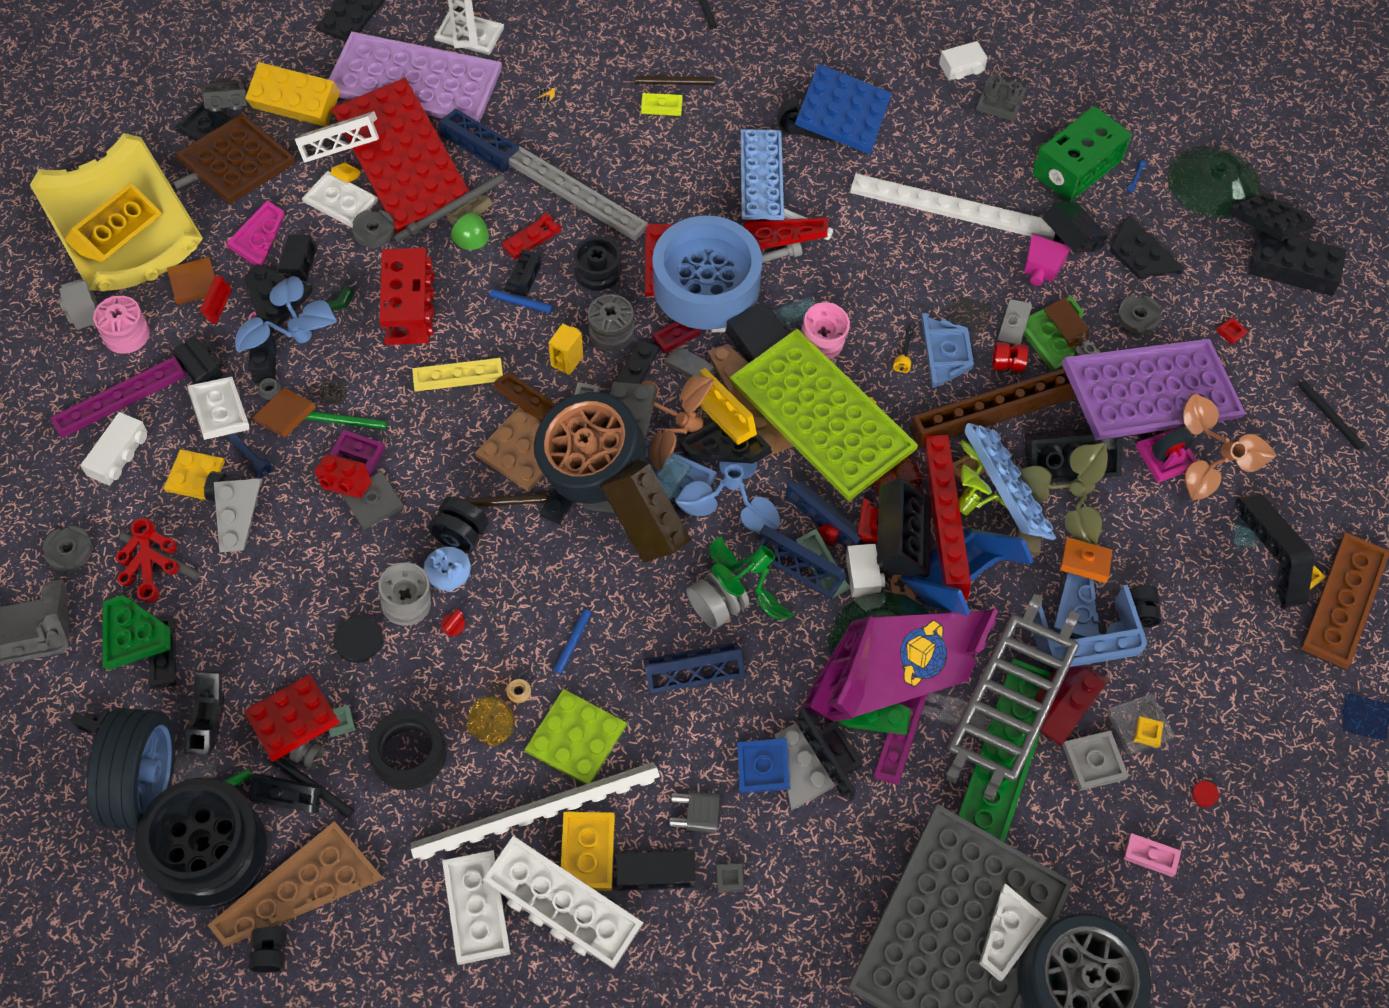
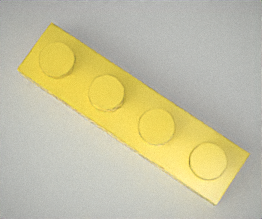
M501 358L412 368L415 391L491 383L503 376Z

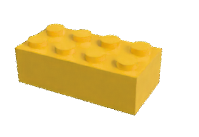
M258 62L245 99L254 109L326 127L332 117L333 112L331 108L335 107L340 90L334 81Z

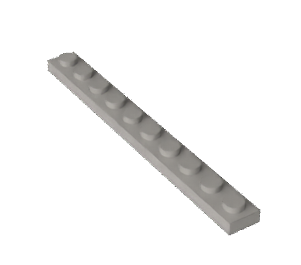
M483 137V140L486 142L495 141L491 137ZM507 146L498 147L505 153L510 149ZM519 146V151L509 158V165L630 239L636 241L648 226L646 221Z

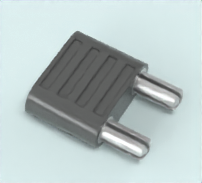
M690 791L689 794H672V802L688 803L687 819L671 817L669 820L671 827H684L686 831L717 833L720 794Z

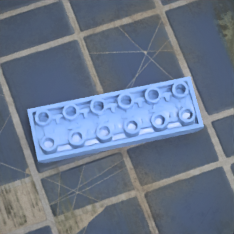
M741 129L742 219L784 220L782 139L780 130Z
M968 423L965 427V434L1021 533L1041 536L1049 540L1056 539L1052 531V524L1045 519L1042 514V507L1031 495V488L1020 477L1021 471L1010 459L1011 454L1003 447L998 432L993 429L984 428L981 425L977 426Z

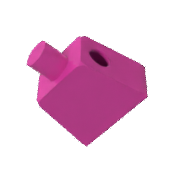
M1032 234L1024 273L1032 275L1030 278L1031 284L1040 286L1044 279L1053 282L1067 260L1070 251L1069 246Z

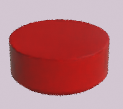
M1201 781L1192 789V798L1201 807H1211L1218 800L1219 791L1213 783Z

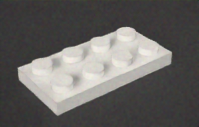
M494 850L442 860L458 965L510 954L501 893L483 881V878L496 861Z

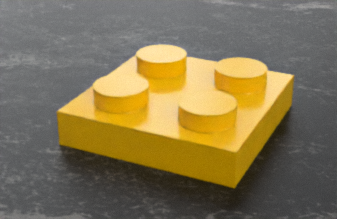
M180 449L165 483L164 490L170 493L206 500L204 486L207 476L211 471L221 472L225 463L224 458Z

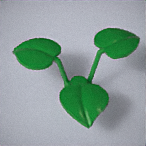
M722 536L710 544L709 554L717 563L711 567L712 574L728 593L733 596H741L745 592V588L738 580L749 570L755 574L760 572L762 575L755 592L758 595L756 600L763 610L776 619H787L795 615L780 605L767 590L761 588L767 573L770 571L768 566L775 560V555L769 548L761 545L750 556L738 562L727 548ZM747 563V567L744 570H742L737 576H734L731 571L739 572L741 566Z

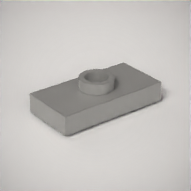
M1010 299L998 336L999 342L1011 345L1021 344L1032 308L1031 303Z

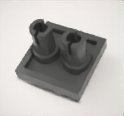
M992 75L987 80L976 110L1014 122L1027 88L1022 87L1020 82L1015 85L1016 81L1008 83L1003 81L1001 76H998V79H996L997 75Z

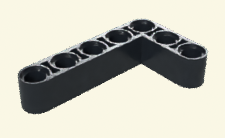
M1262 494L1237 498L1235 506L1241 512L1240 518L1280 563L1276 587V598H1279L1282 604L1280 607L1285 609L1306 604L1309 599L1314 566L1312 550Z

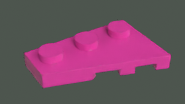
M267 200L227 241V247L250 263L263 266L285 217L284 211Z

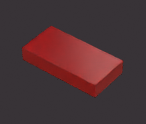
M222 276L214 277L200 308V312L210 323L217 324L232 291Z

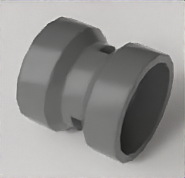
M308 741L291 751L289 758L296 763L304 762L305 767L314 770L318 765L313 762L314 757L322 759L325 748L319 744L312 745Z

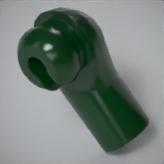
M343 286L336 299L326 301L331 310L347 307L353 298V289L349 286Z

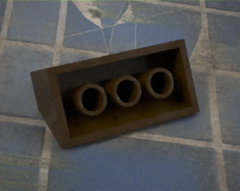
M636 459L622 471L600 485L640 559L644 563L673 554L691 541L650 463Z

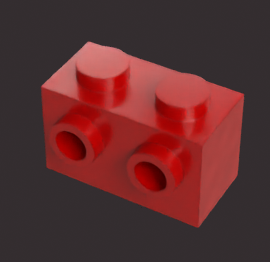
M326 454L314 469L322 489L356 498H361L372 483L364 463Z

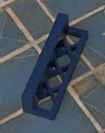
M456 108L440 121L442 137L502 173L509 169V158L519 151V145ZM458 117L463 122L455 123L452 120ZM467 128H476L479 132H470ZM483 137H491L495 141L486 142L483 140ZM507 146L510 149L505 153L498 147Z
M802 480L797 484L793 481L787 484L785 498L818 526L828 524L839 530L837 542L847 549V546L864 545L866 543L860 541L861 538L856 534L857 526Z
M764 525L760 531L763 538L754 552L761 545L766 546L768 542L774 545L776 548V554L774 555L775 559L778 558V562L774 560L770 565L825 597L832 599L847 577L844 570L769 526ZM793 556L796 565L788 567L782 565L781 557ZM808 566L814 568L815 576L804 578L801 575L800 568ZM830 577L835 580V583L827 591L821 587L820 579Z
M738 643L643 659L649 694L745 677L742 652ZM737 660L738 671L728 673L722 669L727 661ZM704 665H711L716 669L711 676L704 677L699 674ZM687 669L692 674L686 681H680L675 678L679 670ZM662 673L668 677L663 685L653 686L652 675Z

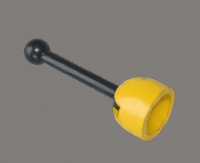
M907 328L905 331L907 336L903 354L897 356L894 360L893 369L895 371L908 373L911 369V359L907 356L910 338L914 334L912 328Z

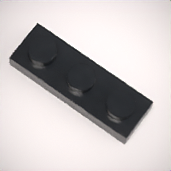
M173 616L158 618L170 627V650L149 657V686L151 689L177 686L176 631Z

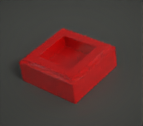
M1233 317L1216 330L1231 345L1248 333Z

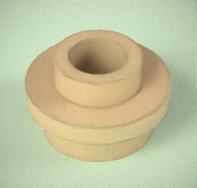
M515 679L507 686V696L514 703H523L529 699L531 687L527 681ZM521 688L523 689V693L521 695H516L514 693L515 690Z

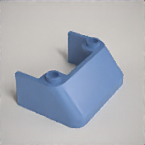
M1128 585L1122 586L1114 601L1120 622L1110 624L1106 634L1074 639L1079 643V648L1070 667L1137 656L1144 651L1147 640ZM1041 605L1033 622L1048 628ZM1033 633L1038 650L1062 660L1067 647Z

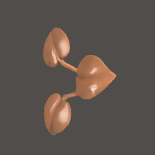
M696 375L687 380L681 392V399L684 401L682 403L684 412L678 414L656 402L654 403L655 407L675 416L676 424L679 427L676 429H664L663 434L656 433L649 443V460L659 471H665V466L676 445L674 433L686 434L687 431L694 433L702 428V418L696 416V413L693 411L699 407L715 381L714 379ZM644 381L641 383L644 385H655L658 389L656 394L657 397L659 393V388L656 383L652 381Z
M1197 393L1192 394L1184 406V426L1191 434L1198 435L1205 431L1206 434L1222 441L1224 444L1221 447L1222 459L1212 462L1210 465L1206 461L1198 460L1188 466L1185 472V484L1192 500L1206 498L1219 487L1221 473L1213 469L1216 465L1228 462L1229 460H1236L1240 469L1245 472H1254L1261 469L1267 462L1277 456L1271 446L1256 435L1245 434L1239 437L1237 441H1230L1229 438H1224L1210 431L1208 428L1215 426L1218 421V409L1211 400Z

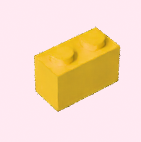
M562 323L548 342L550 362L552 367L570 375L583 358L582 333L577 328L569 327Z

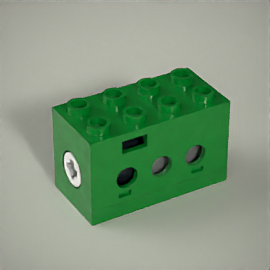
M1094 106L1090 110L1084 111L1076 121H1071L1062 132H1057L1049 142H1044L1039 147V154L1034 162L1033 175L1066 201L1071 202L1123 160L1132 133Z

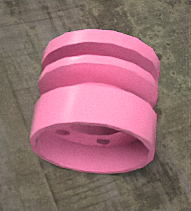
M113 296L105 299L95 309L94 323L105 345L111 351L120 354L131 353L145 345L149 338L150 329L135 300L127 296Z
M827 302L817 303L806 312L800 332L827 358L833 359L840 354L844 347L850 321L847 313L836 304Z

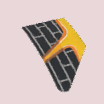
M555 88L538 89V103H548L555 97Z

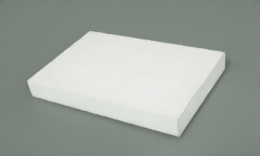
M449 11L435 35V41L454 46ZM474 16L478 46L463 48L490 55L504 29V24ZM460 20L456 25L462 28L466 23ZM462 34L457 41L469 40V37Z
M327 171L304 195L302 200L306 204L352 228L354 218L359 213L370 210L378 201V198L350 182L346 183L331 175V172Z
M233 377L187 386L204 440L249 430V423Z

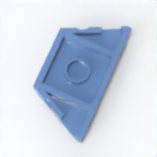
M922 313L921 321L931 387L936 388L973 369L974 362L967 327L954 325L944 319L940 322L929 318V314Z

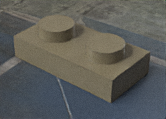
M480 195L457 208L447 216L450 224L455 225L461 217L468 213L483 214L492 205L489 197Z

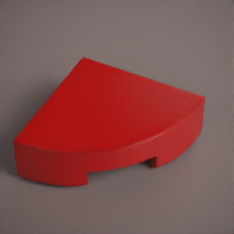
M823 524L817 529L822 540L829 546H833L838 541L840 531L833 526Z

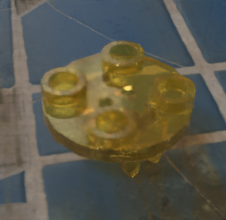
M488 696L477 700L471 706L466 726L467 730L480 742L497 746L508 740L513 733L515 722L511 709L503 700L494 696Z

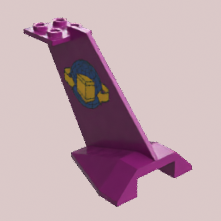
M994 608L986 611H973L967 616L958 613L876 618L868 616L852 621L812 686L802 708L832 721L848 720L868 712L967 682L977 662V659L970 655L977 654L985 648L988 632L996 624L997 620L995 617L998 610Z

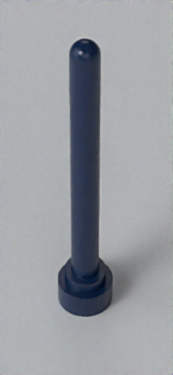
M236 433L225 435L249 460L252 471L258 478L262 479L265 476L263 472L266 471L269 474L273 470V466L268 460L258 458Z

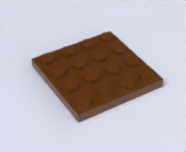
M243 114L176 153L177 160L228 204H232L296 163L294 156Z

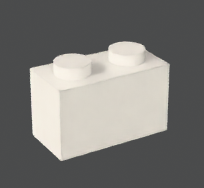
M978 41L943 50L939 64L948 80H959L964 76L976 75L985 71L987 56Z
M876 545L847 546L845 556L852 598L880 595L882 587H885L884 573H880L879 565L877 564Z

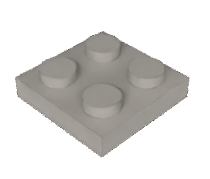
M1111 731L1065 741L1062 745L1079 791L1127 780L1129 777Z

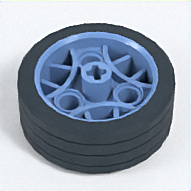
M116 708L102 722L92 746L86 780L87 806L90 816L96 825L105 828L136 831L140 818L148 805L156 796L171 786L175 765V734L171 720L164 712Z

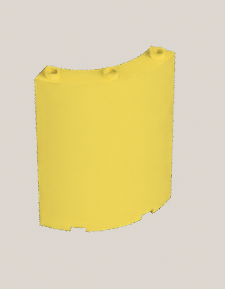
M123 133L119 140L106 151L107 155L99 161L94 159L78 166L79 169L75 171L39 169L30 184L90 290H118L136 286L147 280L153 281L160 274L167 272V268L182 262L197 248L203 239L143 139L139 136ZM130 182L162 213L160 217L104 262L81 256L64 240L71 228Z

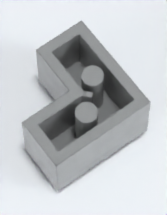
M79 279L61 285L62 288L59 289L61 298L58 301L62 311H65L69 324L74 323L77 330L94 325L93 316L98 304L94 291L89 289L86 281Z

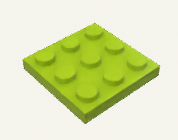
M563 689L526 746L525 752L586 785L593 782L625 730L627 723Z

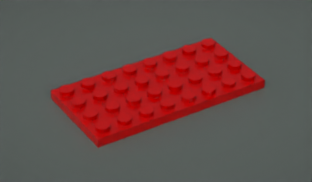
M406 77L331 108L337 122L375 112L377 120L373 124L379 139L353 147L352 150L382 207L392 217L394 229L397 233L406 229L408 224L420 221L470 192ZM368 125L361 127L358 133L366 138L372 136ZM344 132L348 143H351L354 136Z

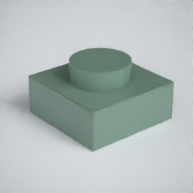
M349 705L332 709L340 724L329 729L331 737L355 731Z

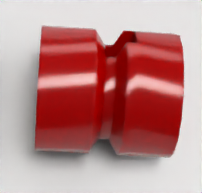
M996 342L993 352L992 369L1006 371L1009 368L1011 372L1024 373L1028 358V345L1014 344L1011 347L1009 343Z

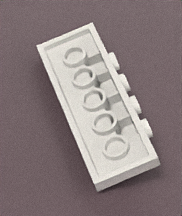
M514 836L483 878L485 883L509 899L507 905L517 912H520L521 909L525 910L530 914L528 919L539 927L543 923L552 929L550 931L552 936L562 942L565 938L574 943L571 948L582 956H585L586 953L591 956L593 955L612 969L616 967L643 925L642 921Z

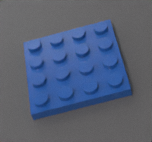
M818 63L794 125L870 154L892 93Z

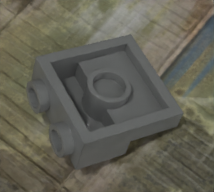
M242 81L200 84L204 107L209 109V111H221L225 107H230L231 110L242 109V106H247Z

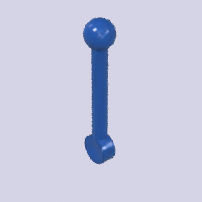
M1144 160L1139 161V167L1131 185L1127 186L1126 190L1129 193L1135 191L1134 186L1142 169L1146 166V161Z

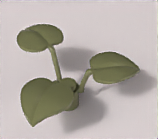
M1106 443L1083 445L1072 452L1070 465L1072 470L1079 475L1077 476L1078 479L1070 483L1051 485V473L1041 466H1030L1021 470L1020 477L1031 488V495L1038 503L1048 499L1049 489L1070 488L1073 495L1080 497L1076 505V511H1070L1065 516L1066 529L1080 541L1094 545L1098 544V538L1102 531L1101 515L1093 507L1085 506L1081 508L1084 500H1087L1086 495L1094 491L1095 483L1100 481L1105 474L1108 459Z

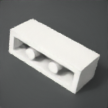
M119 412L80 465L86 476L109 486L114 480H117L126 462H130L133 459L134 451L147 438L148 432L143 422Z

